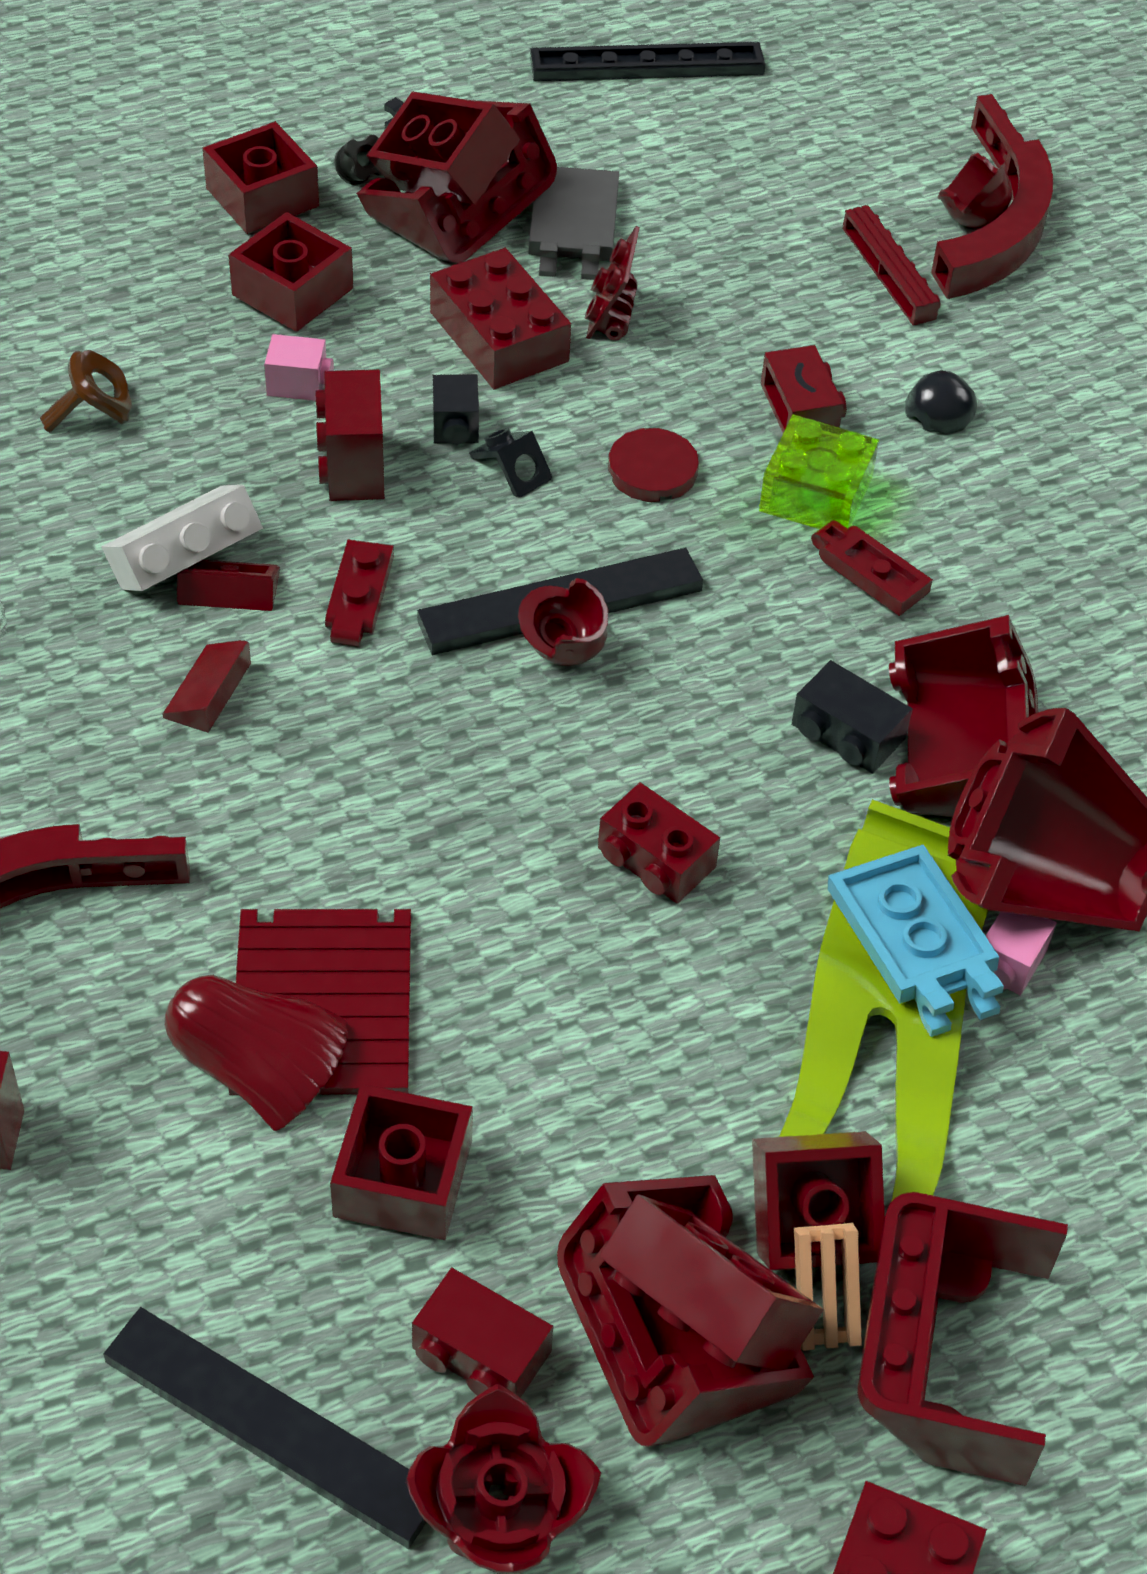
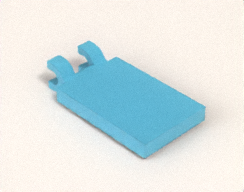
M924 844L828 875V891L899 1004L915 999L920 1018L930 1037L951 1030L952 1023L945 1014L954 1009V1002L949 995L951 993L966 989L970 1004L980 1020L1000 1013L1001 1006L994 997L1003 993L1004 985L994 973L998 969L999 955Z

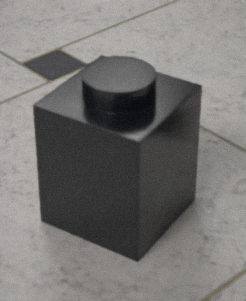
M478 374L433 375L434 443H450L454 445L479 443Z

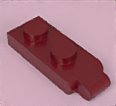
M831 520L811 536V541L819 549V556L824 563L898 616L902 615L930 593L933 579L857 526L852 525L847 529L839 522Z
M347 539L325 616V627L332 628L331 643L360 647L363 633H374L394 559V545Z

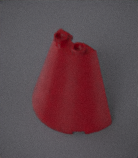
M1052 708L1025 718L1018 723V729L1021 731L1009 742L1005 743L998 739L974 769L961 793L952 818L948 839V856L956 860L957 871L951 875L956 888L967 900L987 910L1140 932L1143 922L1147 917V796L1074 712L1067 708Z

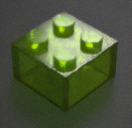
M792 414L764 472L759 511L817 529H821L831 520H835L848 529L853 523L872 480L879 439Z

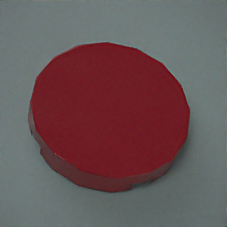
M640 428L625 433L613 443L608 455V471L616 488L631 498L645 502H660L661 497L671 495V500L679 498L693 487L698 476V455L689 440L673 431L661 428Z

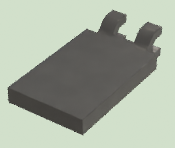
M557 167L555 181L544 193L534 200L528 255H540L539 276L556 277L557 258L568 257L581 258V279L594 280L599 271V260L610 261L614 243L619 171Z

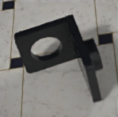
M504 428L485 437V444L469 452L472 459L497 457L509 487L516 497H522L552 479L551 471L533 431L511 433L509 428ZM523 454L530 456L535 463V473L529 481L521 480L515 472L516 460Z

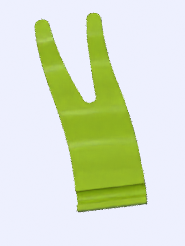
M872 799L862 830L858 829L850 846L844 870L924 844L980 929H983L988 910L967 900L958 891L951 877L957 870L956 860L948 856L950 827ZM835 900L818 955L798 1084L792 1106L779 1137L826 1133L847 1088L866 1022L873 1015L885 1016L892 1021L896 1028V1174L891 1202L897 1196L908 1192L933 1196L941 1174L946 1150L962 1034L966 989L949 994L954 1002V1009L945 1014L952 1023L951 1030L930 1037L920 1018L915 999L899 1004Z

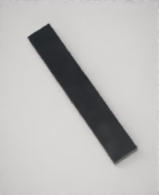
M760 42L530 48L533 81L751 76L765 74V61Z
M685 547L417 610V622L431 655H437L523 634L518 618L520 604L532 590L539 587L558 586L569 589L571 581L576 578L584 579L596 587L602 594L609 614L701 592L703 578Z
M141 1306L103 1353L105 1363L408 1550L427 1523L420 1515L410 1496L406 1481L409 1472L407 1467Z

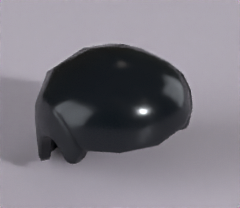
M944 370L923 375L911 389L905 400V414L907 418L917 417L922 423L923 430L928 432L933 430L951 434L962 431L973 420L977 409L975 392L968 383L953 372Z

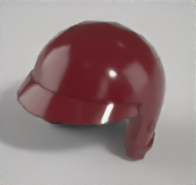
M974 153L969 157L951 184L939 192L937 198L941 199L949 215L957 223L969 228H983L1006 211L1012 200V185L1007 175L1006 162L1000 168H996L986 157L981 156L979 153Z
M576 578L571 581L569 589L558 586L536 588L520 604L518 618L524 637L539 656L550 663L560 666L584 664L594 658L605 645L608 636V608L602 594L596 587L584 579Z

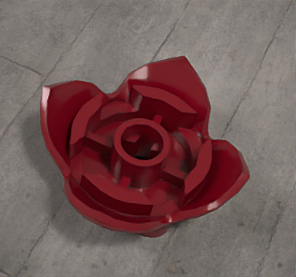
M496 1384L466 1404L456 1418L450 1440L444 1446H429L417 1455L409 1469L406 1481L410 1496L420 1515L434 1530L447 1538L448 1545L454 1553L466 1557L476 1566L499 1574H518L539 1565L549 1554L551 1542L559 1534L575 1525L587 1512L597 1491L601 1471L583 1450L569 1443L550 1444L546 1442L542 1437L538 1418L527 1402L509 1389ZM492 1484L501 1485L503 1494L509 1496L508 1500H498L489 1494L490 1486Z

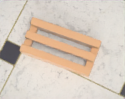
M853 1223L794 1228L796 1289L812 1301L811 1242L820 1241L824 1329H814L813 1327L801 1346L802 1350H815V1345L822 1344L826 1348H838V1343L848 1342L849 1346H861L858 1230ZM840 1239L842 1242L844 1327H838L835 1240Z

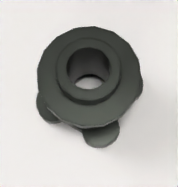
M368 135L362 141L349 140L336 152L334 159L335 169L343 181L355 185L367 181L372 174L382 176L380 171L367 157V154L379 139L376 135Z

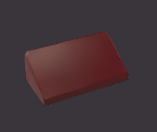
M201 560L177 573L178 605L272 611L280 566L275 564Z
M238 640L207 644L164 710L163 719L209 733L251 665L249 642Z

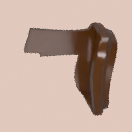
M92 350L74 352L68 362V373L72 388L40 417L45 431L51 433L83 401L107 414L120 424L128 422L132 403L127 381L120 367ZM92 372L102 374L113 384L114 397L108 396L97 386Z

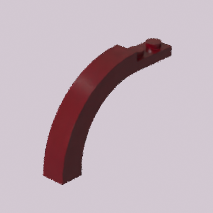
M992 94L977 96L971 128L997 168H1000L1006 162L1007 175L1012 185V203L1004 213L985 227L960 237L937 241L931 274L947 299L985 289L1001 281L1027 261L1042 237L1053 193L1052 167L1039 139L1024 142L1022 134L1017 132L1009 120L1007 112L1000 107Z
M80 824L34 829L0 838V909L28 897L62 889L190 883V863L186 837L155 836L152 838L136 839L101 838L98 840H83Z

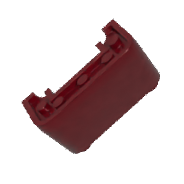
M479 101L494 104L520 137V140L511 151L509 159L500 167L487 186L486 192L477 200L475 205L459 202L455 193L444 192L436 195L432 187L421 186L414 193L408 191L403 193L400 192L397 185L390 179L376 178L356 193L366 213L374 220L443 261L462 263L544 193L555 181L557 175L556 159L530 103Z
M1009 615L895 641V662L889 663L890 681L895 691L902 690L907 705L913 708L908 727V763L897 765L896 775L889 778V787L894 804L896 806L902 805L906 812L918 815L953 817L967 781L988 750L998 739L1005 743L1009 742L1021 731L1018 729V723L1038 713L1037 686L1033 669Z
M706 1175L603 1183L562 1235L557 1250V1262L563 1282L633 1439L641 1446L668 1444L799 1394L814 1378L801 1349H799L786 1370L762 1367L761 1371L757 1373L740 1363H737L735 1368L728 1367L703 1349L707 1339L694 1329L690 1328L689 1332H684L665 1321L657 1313L661 1304L647 1293L643 1298L636 1296L616 1283L612 1277L617 1270L599 1257L637 1194L687 1209L727 1237L733 1221V1212L716 1176Z

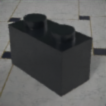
M830 660L796 694L791 725L798 728L806 738L818 740L839 753L847 763L859 765L873 774L906 739L913 708Z

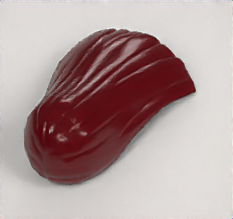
M214 974L199 976L183 984L177 990L174 997L171 998L164 1018L167 1035L176 1050L195 1067L242 1097L273 1131L286 1127L287 1124L305 1111L306 1107L320 1093V1089L325 1087L333 1076L338 1061L342 1058L348 1035L347 1022L344 1019L312 1002L290 995L268 993L248 988Z

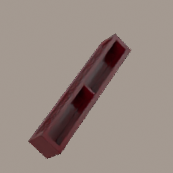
M868 205L845 210L842 229L911 324L914 326L937 320L938 310L941 306L939 296L932 292L927 280L920 276L915 264L909 261L904 254L903 248L894 241L890 230L883 226L878 214H874Z

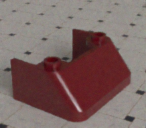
M917 1192L901 1194L889 1204L882 1228L857 1394L864 1410L922 1461L942 1468L1018 1485H1027L1045 1447L1046 1434L963 1416L956 1409L948 1405L925 1400L938 1301L940 1298L966 1303L980 1298L989 1285L992 1267L1049 1279L1066 1239L1068 1224Z

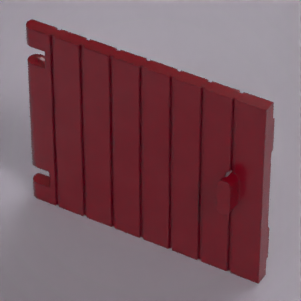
M258 909L240 910L236 983L263 992L305 999L335 1013L347 1022L348 1035L343 1049L344 1053L340 1061H338L333 1076L325 1087L320 1089L318 1095H357L360 1084L408 1093L411 909H394V922H378V909H274L273 922H258ZM228 1088L229 1095H238L233 1090Z

